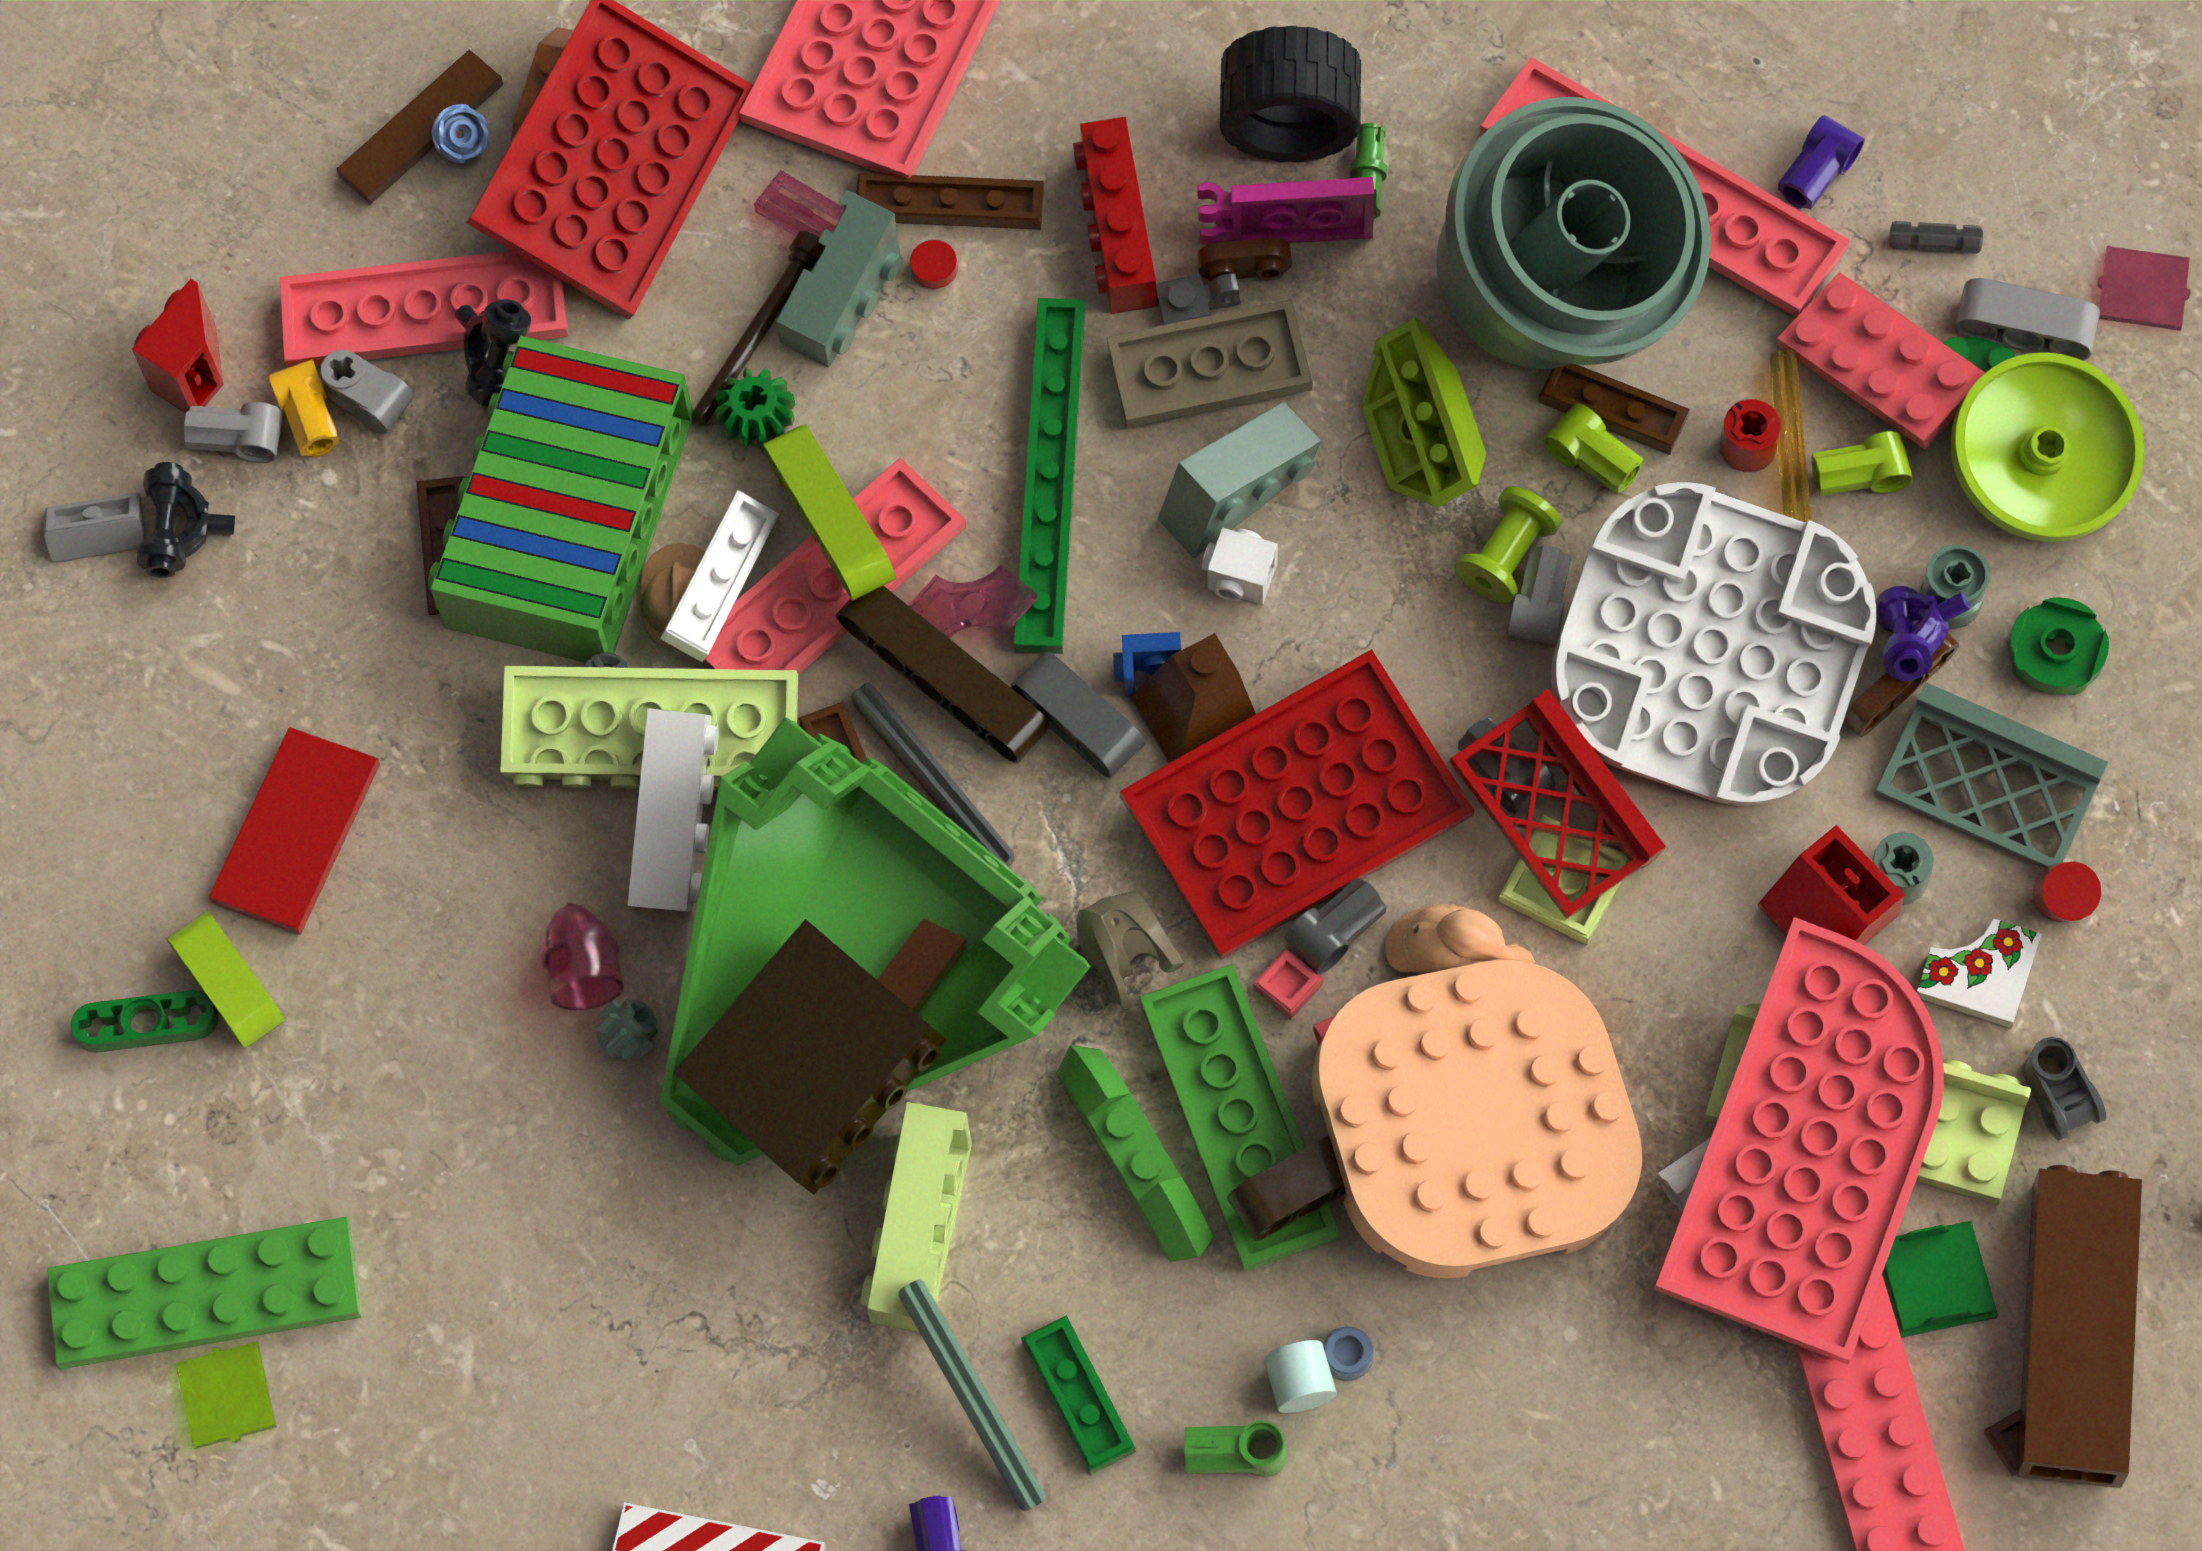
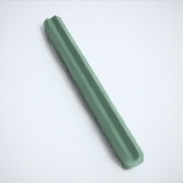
M919 1279L904 1286L899 1291L901 1301L1019 1507L1023 1511H1028L1041 1504L1046 1499L1045 1492L924 1281Z

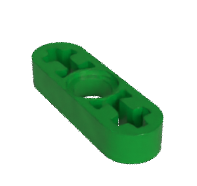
M197 990L87 1003L78 1008L73 1014L70 1027L73 1036L83 1049L98 1053L200 1040L206 1038L215 1030L218 1023V1013L205 993ZM197 1005L201 1012L205 1014L197 1017V1024L190 1025L187 1019L181 1016L189 1015L190 1007ZM166 1008H170L174 1017H178L170 1018L173 1024L171 1029H169V1019L165 1012ZM143 1010L156 1012L158 1020L152 1030L146 1033H138L132 1030L131 1022L138 1012ZM117 1014H120V1024L124 1031L122 1035H119L115 1026H109L119 1024L116 1018ZM100 1018L106 1027L99 1028L98 1036L91 1037L88 1031L84 1029L92 1026V1019Z

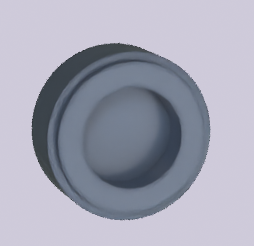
M1341 1327L1332 1331L1325 1339L1323 1347L1332 1376L1340 1380L1352 1381L1361 1378L1369 1371L1373 1362V1345L1370 1338L1362 1330L1355 1327Z

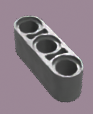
M1045 651L1011 684V688L1044 715L1050 724L1049 728L1107 778H1111L1145 745L1143 736L1128 719L1050 652Z

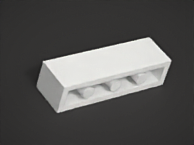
M647 709L627 906L690 912L693 910V902L698 901L703 874L696 873L698 853H706L709 836V825L701 823L703 804H711L714 786V776L706 774L708 755H716L719 728L718 726L711 725L712 716Z

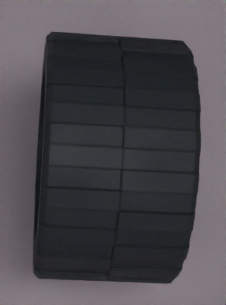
M1274 26L1249 32L1245 36L1233 41L1231 46L1224 50L1223 58H1221L1220 131L1225 140L1230 145L1237 147L1239 151L1253 155L1256 158L1277 162H1306L1307 160H1318L1332 154L1335 155L1341 152L1343 148L1349 147L1355 141V138L1359 136L1361 125V59L1357 49L1352 47V44L1344 38L1341 39L1334 33L1325 32L1313 27Z

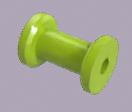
M1508 486L1500 494L1498 501L1504 516L1479 554H1463L1454 565L1457 576L1465 585L1482 597L1501 604L1510 603L1517 594L1518 589L1512 573L1535 538L1555 535L1562 524L1559 514L1547 501L1535 493L1517 486Z

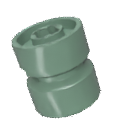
M1959 544L1942 547L1929 560L1920 593L1935 596L1938 602L1941 603L1962 592L1971 607L1970 610L1948 620L1949 629L1965 627L1976 619L1981 610L1984 595L1989 584L1990 569L1988 563L1979 551L1967 545Z

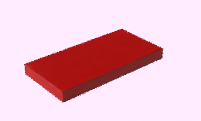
M289 727L209 895L211 903L301 935L380 766L378 758Z

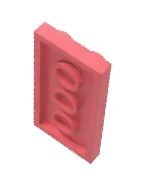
M1838 272L1777 337L1778 345L1782 350L1924 450L1955 418L1958 407L1976 381L1985 374L1984 371L1841 272Z

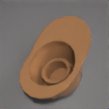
M677 543L664 546L651 555L643 568L641 576V617L643 626L651 639L665 648L679 650L660 638L705 553L704 550L695 545Z

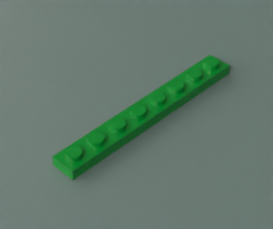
M1038 298L1014 633L1015 652L1044 653L1047 651L1052 654H1063L1086 310L1085 300Z

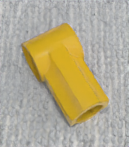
M313 359L269 374L268 377L277 402L288 418L301 456H313L316 458L330 453L332 448L340 442L333 419L324 401L327 399Z

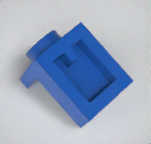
M1180 632L1122 635L1123 652L1113 653L1114 681H1124L1125 697H1131L1135 692L1134 671H1144L1152 675L1173 654L1181 651Z

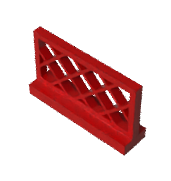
M1549 689L1533 698L1529 705L1451 757L1449 761L1566 920L1638 869L1644 868L1657 859L1666 848L1654 829ZM1524 721L1527 722L1538 737L1536 753L1508 748L1511 730ZM1503 736L1501 747L1491 745ZM1544 746L1551 756L1543 755ZM1479 752L1500 756L1497 779L1477 777L1466 761ZM1507 757L1534 762L1531 786L1503 782ZM1541 764L1557 766L1562 769L1567 776L1565 793L1538 788ZM1573 785L1580 795L1572 794ZM1486 788L1495 789L1494 798ZM1502 791L1529 795L1526 820L1505 815L1499 807ZM1536 797L1563 802L1560 826L1533 821ZM1570 803L1585 805L1591 808L1596 815L1594 832L1567 827ZM1602 825L1606 828L1610 835L1601 834ZM1515 827L1524 829L1523 838ZM1531 830L1558 835L1555 859L1539 857L1534 854L1529 847ZM1566 836L1593 841L1589 866L1562 861ZM1600 843L1619 846L1630 862L1617 871L1597 867ZM1545 867L1554 868L1552 877ZM1561 870L1588 875L1586 892L1572 903L1558 886ZM1595 876L1606 878L1594 886Z

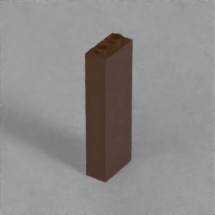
M2053 1165L2047 1169L2039 1168L2033 1183L2017 1477L2121 1488L2129 1474L2142 1179L2129 1178L2124 1172L2107 1170L2097 1175L2079 1173L2077 1169L2067 1165Z

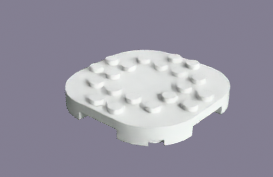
M1677 482L1655 486L1653 489L1640 493L1620 505L1605 521L1590 545L1553 656V695L1601 760L1606 764L1721 804L1752 806L1783 798L1813 779L1829 761L1841 737L1839 732L1867 648L1872 644L1875 632L1876 603L1872 584L1868 583L1864 571L1856 560L1858 556L1852 548L1834 532L1811 520L1804 523L1715 492V487L1705 484Z

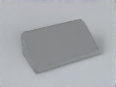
M140 493L45 508L44 538L51 560L53 562H61L139 549L142 542L145 541Z

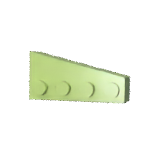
M911 1102L906 1103L902 1129L898 1133L894 1148L893 1161L895 1165L892 1180L887 1181L883 1197V1209L886 1210L883 1228L877 1227L873 1240L872 1257L877 1258L874 1275L866 1276L861 1295V1305L867 1306L869 1319L873 1324L919 1332L899 1297L901 1288L915 1280L920 1279L924 1281L937 1304L972 1146L966 1112Z

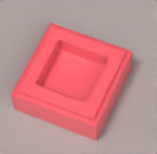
M1285 948L1253 983V990L1289 1019H1292L1323 985V978Z

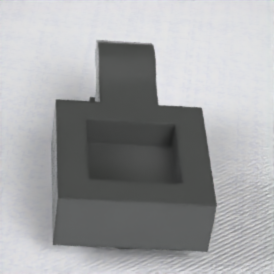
M1200 273L1156 284L1157 299L1164 325L1210 316V310L1233 307L1241 303L1235 273L1221 275L1207 285H1203Z

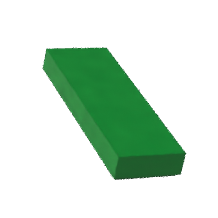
M1067 1315L1021 1337L1022 1344L1089 1474L1092 1475L1135 1453L1136 1447Z

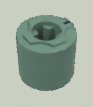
M1898 832L1888 835L1880 841L1875 849L1872 862L1905 895L1902 905L1911 904L1922 896L1927 888L1933 869L1934 858L1931 848L1924 839L1913 833Z

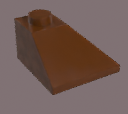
M1215 633L1173 654L1131 695L1133 704L1168 763L1256 715L1241 676Z

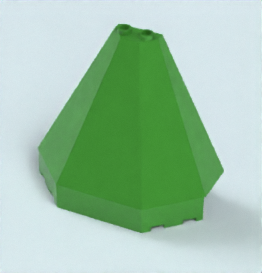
M785 717L750 763L747 761L742 763L720 779L660 1103L669 1109L667 1113L677 1125L686 1130L693 1129L707 1141V1148L719 1159L725 1162L732 1161L738 1166L764 1155L759 1148L673 1072L805 919L875 979L879 978L923 918L966 939V950L918 1012V1015L947 1041L940 1048V1054L934 1064L918 1073L907 1086V1092L1037 1036L1056 1016L1055 1010L1091 966L1084 957L1068 946L1071 938L1056 917L1048 913L1046 915L1037 907L1043 899L1033 886L885 765L870 757H867L863 763H860L850 754L847 746L820 733H817L813 738L795 721Z

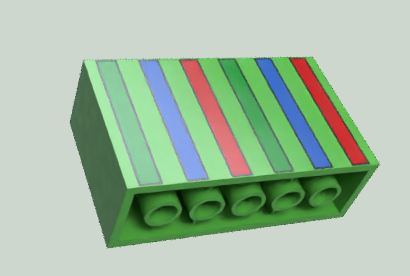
M520 335L515 351H508L502 369V377L505 380L500 393H493L490 399L487 413L490 422L485 435L480 434L476 439L473 449V462H475L471 476H465L460 484L458 492V504H460L456 519H449L443 534L445 550L441 561H435L430 569L428 589L432 592L435 608L439 610L446 629L586 663L593 655L605 652L615 653L693 422L692 404L684 374Z

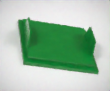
M1972 1221L1947 1226L1943 1224L1895 1236L1882 1276L1901 1338L1998 1318Z

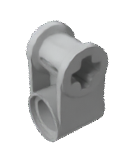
M348 350L334 351L326 356L321 364V376L326 384L325 391L329 401L358 418L363 424L378 433L387 434L414 398L413 391L404 381L390 372L379 369L354 352Z

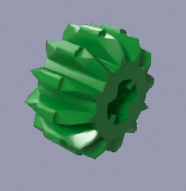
M745 367L742 380L739 381L728 376L726 380L728 390L717 391L716 402L719 407L715 410V417L717 423L724 425L723 433L728 440L739 437L740 446L744 449L749 446L752 440H758L759 446L763 448L762 444L767 442L769 436L776 438L784 434L783 427L793 426L795 419L791 410L795 406L794 395L787 391V384L782 376L771 380L770 371L765 367L757 377H753L752 372Z

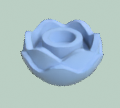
M456 104L444 109L438 114L432 126V140L436 150L444 158L455 163H466L481 155L487 146V121L482 114L466 104ZM458 129L462 131V136L460 138L456 136V131Z

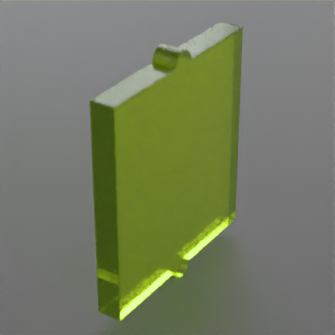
M257 1341L223 1351L215 1347L212 1349L211 1354L176 1363L194 1449L228 1440L238 1443L242 1436L277 1427L260 1346Z

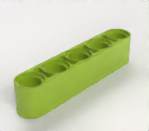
M803 424L763 443L764 452L775 475L851 600L853 601L896 580L895 572L883 547L808 426Z

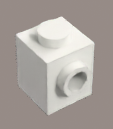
M1222 528L1217 544L1209 542L1202 561V570L1207 571L1208 589L1228 601L1238 602L1243 599L1263 605L1278 564V544L1263 540L1257 533L1247 529H1236L1233 531Z

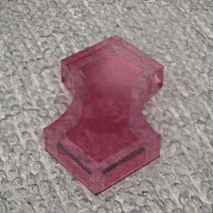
M1000 564L987 576L971 582L956 583L935 575L908 606L948 638H951L957 632L973 626H990L1007 633L1038 599V596L1030 587Z

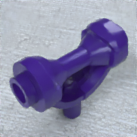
M1894 586L1882 592L1875 601L1876 619L1881 627L1893 633L1888 638V642L1882 652V660L1886 672L1891 677L1901 681H1911L1927 673L1932 665V654L1941 645L1949 630L1947 621L1971 609L1966 596L1960 592L1939 603L1935 596L1918 593L1907 586Z

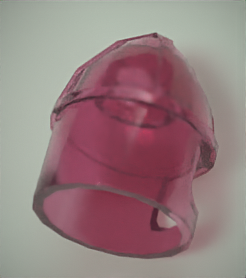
M568 903L555 912L543 937V951L540 958L543 968L548 973L552 1004L566 1010H587L610 1003L613 999L615 1000L624 990L618 959L619 946L617 940L612 937L608 926L587 910L584 905Z

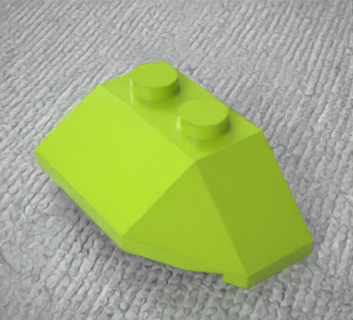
M1414 317L1376 339L1373 351L1376 356L1368 374L1362 410L1389 489L1432 506L1440 507L1478 485L1487 453L1458 371L1422 322Z

